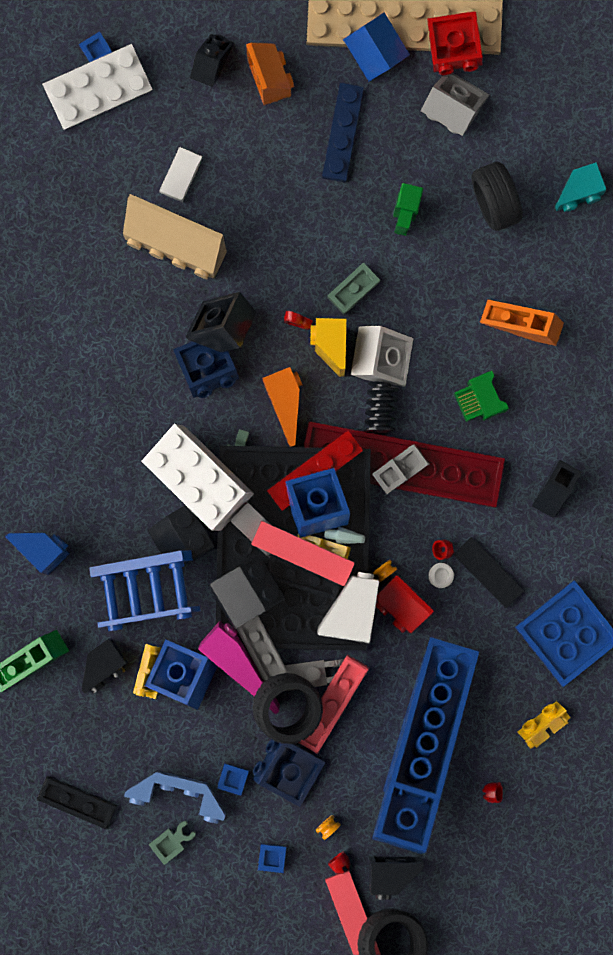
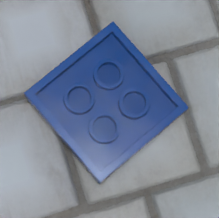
M575 580L515 626L516 630L562 687L613 648V628Z

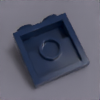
M189 342L173 349L193 398L197 396L199 398H206L212 394V390L219 387L230 388L235 384V380L239 379L228 351L219 352L195 342Z
M271 739L266 746L267 755L263 762H257L253 769V775H255L253 780L260 786L300 807L326 762L294 743L283 744Z

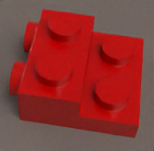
M476 11L427 18L434 72H439L440 75H449L454 72V69L463 68L466 72L477 70L478 66L482 65V50Z

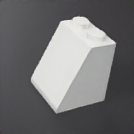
M358 572L357 576L350 577L318 626V635L370 643L379 584L377 579H373L374 574Z

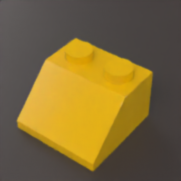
M316 318V325H311L310 345H315V352L339 377H344L346 363V319Z

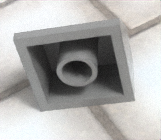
M454 73L443 75L431 89L421 112L425 113L429 119L447 126L448 130L452 133L463 136L489 94Z

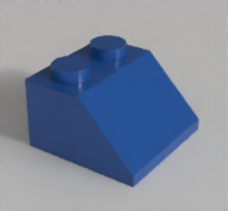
M334 468L286 481L291 512L300 538L348 524L350 511Z
M8 533L5 536L43 574L49 575L70 554L66 550L68 547L67 543L55 534L51 536L46 533Z
M165 640L144 686L198 710L217 669V665L206 656Z

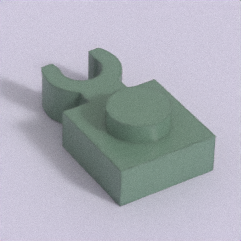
M187 820L182 821L178 825L175 833L168 828L149 843L151 849L164 865L185 849L181 843L183 840L189 841L196 835L195 831L189 835L183 833L182 828L188 824Z

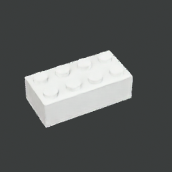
M174 424L142 460L212 531H221L254 495L237 476L183 425Z

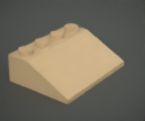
M129 195L123 230L124 238L129 246L138 250L141 247L150 250V255L161 260L163 257L173 260L172 264L180 269L185 270L187 266L195 270L194 274L203 279H208V277L215 279L227 253L223 234L134 195Z

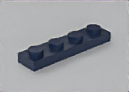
M344 83L339 85L322 174L323 179L346 183L364 87Z

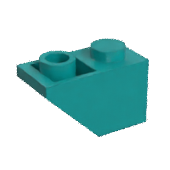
M597 163L572 171L555 205L556 211L563 209L564 212H569L576 209L579 203L586 201L587 204H593L601 200L600 196L605 193L606 187Z

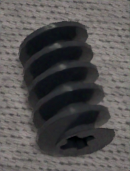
M368 382V385L374 388L367 390V394L373 398L366 400V404L372 408H368L365 411V414L371 418L365 419L364 423L370 427L364 429V432L385 435L388 432L395 431V428L390 426L389 422L396 421V418L389 414L390 412L397 411V408L391 406L390 403L398 401V398L391 396V393L398 392L399 388L386 382Z

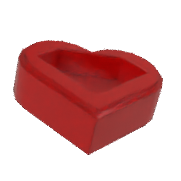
M286 311L283 319L284 323L305 330L311 329L313 320L291 311Z

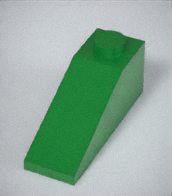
M57 630L37 638L0 663V692L5 691L69 652Z

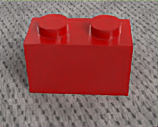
M398 575L376 597L377 603L375 607L384 616L389 613L395 619L392 624L401 633L405 631L409 634L412 633L434 612Z

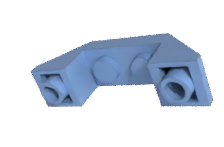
M155 772L128 789L124 797L130 798V803L144 805L145 802L149 803L151 801L155 783L160 784V789L174 791V788L183 789L184 794L188 796L199 797V794H203L199 815L204 816V821L218 824L219 820L224 821L226 812L208 782L167 772Z

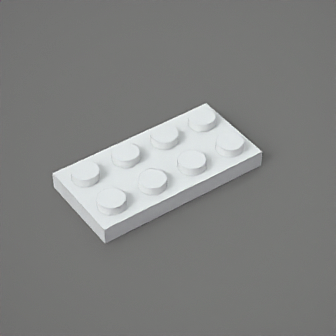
M132 44L43 83L44 89L64 130L152 91Z

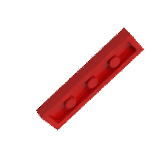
M347 431L267 491L283 511L290 506L286 481L332 468L337 471L360 454L363 449L351 433Z

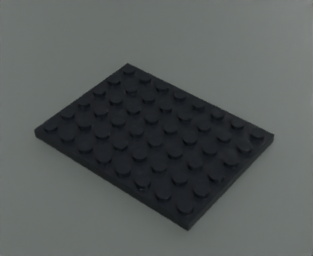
M220 446L219 460L254 493L247 502L271 525L298 536L291 507L289 506L282 511L267 490L324 448ZM363 449L360 454L336 471L350 511L348 524L340 527L365 536L364 543L341 544L351 548L348 560L355 562L348 580L351 576H357L358 572L368 573L371 449ZM231 521L221 531H218L217 580L260 555L266 566L269 556H266L258 547L251 545L252 541ZM325 531L311 535L336 543V540L325 538ZM276 583L285 599L258 615L276 649L367 651V642L318 635V626L335 602V600ZM340 585L337 597L341 593L344 586ZM216 599V624L220 621L224 625L226 623L231 625Z

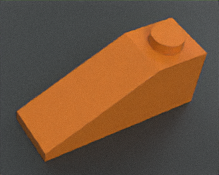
M487 300L480 321L481 324L535 342L557 346L564 322L555 313Z
M289 367L262 379L289 447H295L300 395L299 386H302V382L298 373H293Z

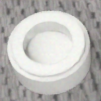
M445 563L435 564L429 571V581L437 588H445L452 583L454 572Z

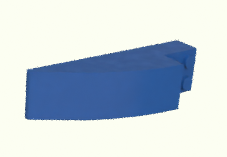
M430 637L384 785L383 792L385 794L372 839L420 854L426 852L478 659V651Z

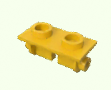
M145 644L133 691L135 695L157 699L158 692L144 685L160 653V647Z
M556 701L544 707L542 713L537 717L526 721L517 733L525 740L530 749L534 746L537 748L550 738L545 731L546 729L550 728L555 734L568 724L567 721L570 719L567 710Z

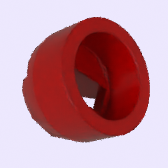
M446 539L435 541L432 546L434 557L438 560L450 558L454 553L453 543ZM441 547H445V552H442Z
M492 782L486 784L482 789V792L486 793V795H483V798L490 803H501L503 798L501 783Z
M342 851L330 860L328 865L335 873L344 874L345 872L342 868L345 866L349 870L350 860L346 853Z

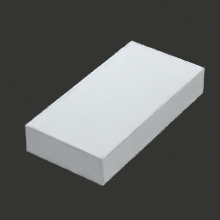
M179 147L159 190L160 193L183 202L202 161V156Z

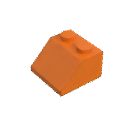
M271 43L246 44L248 63L263 105L290 97L291 88L294 87V83L290 73L286 74L283 66L286 65L282 51H277L275 44Z

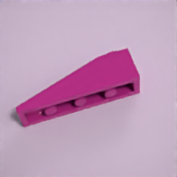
M219 621L201 641L198 650L255 696L264 680L242 641L237 636L238 632L230 624L226 623L224 625ZM275 697L269 709L277 714L280 704Z

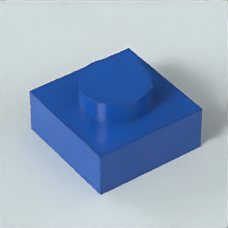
M100 32L79 44L89 62L112 53Z
M224 763L217 789L241 796L249 770Z
M261 843L258 870L283 873L286 846Z

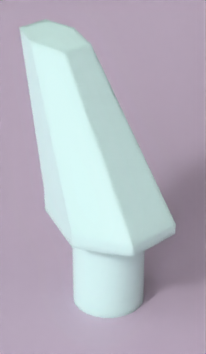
M339 527L338 530L330 529L325 531V538L336 540L338 544L365 542L364 535Z

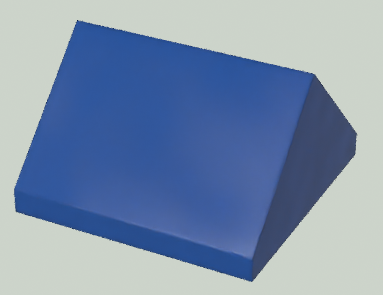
M385 12L343 39L368 81L386 72L410 55Z

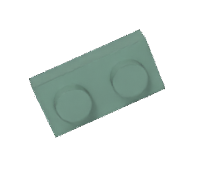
M363 262L327 295V298L345 315L380 283V279Z

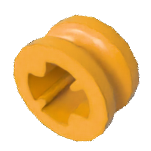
M388 560L372 572L374 575H378L379 582L397 570L396 567L391 566V560Z
M331 815L318 826L316 831L317 833L321 832L323 834L322 838L325 840L341 824L335 822L334 816Z

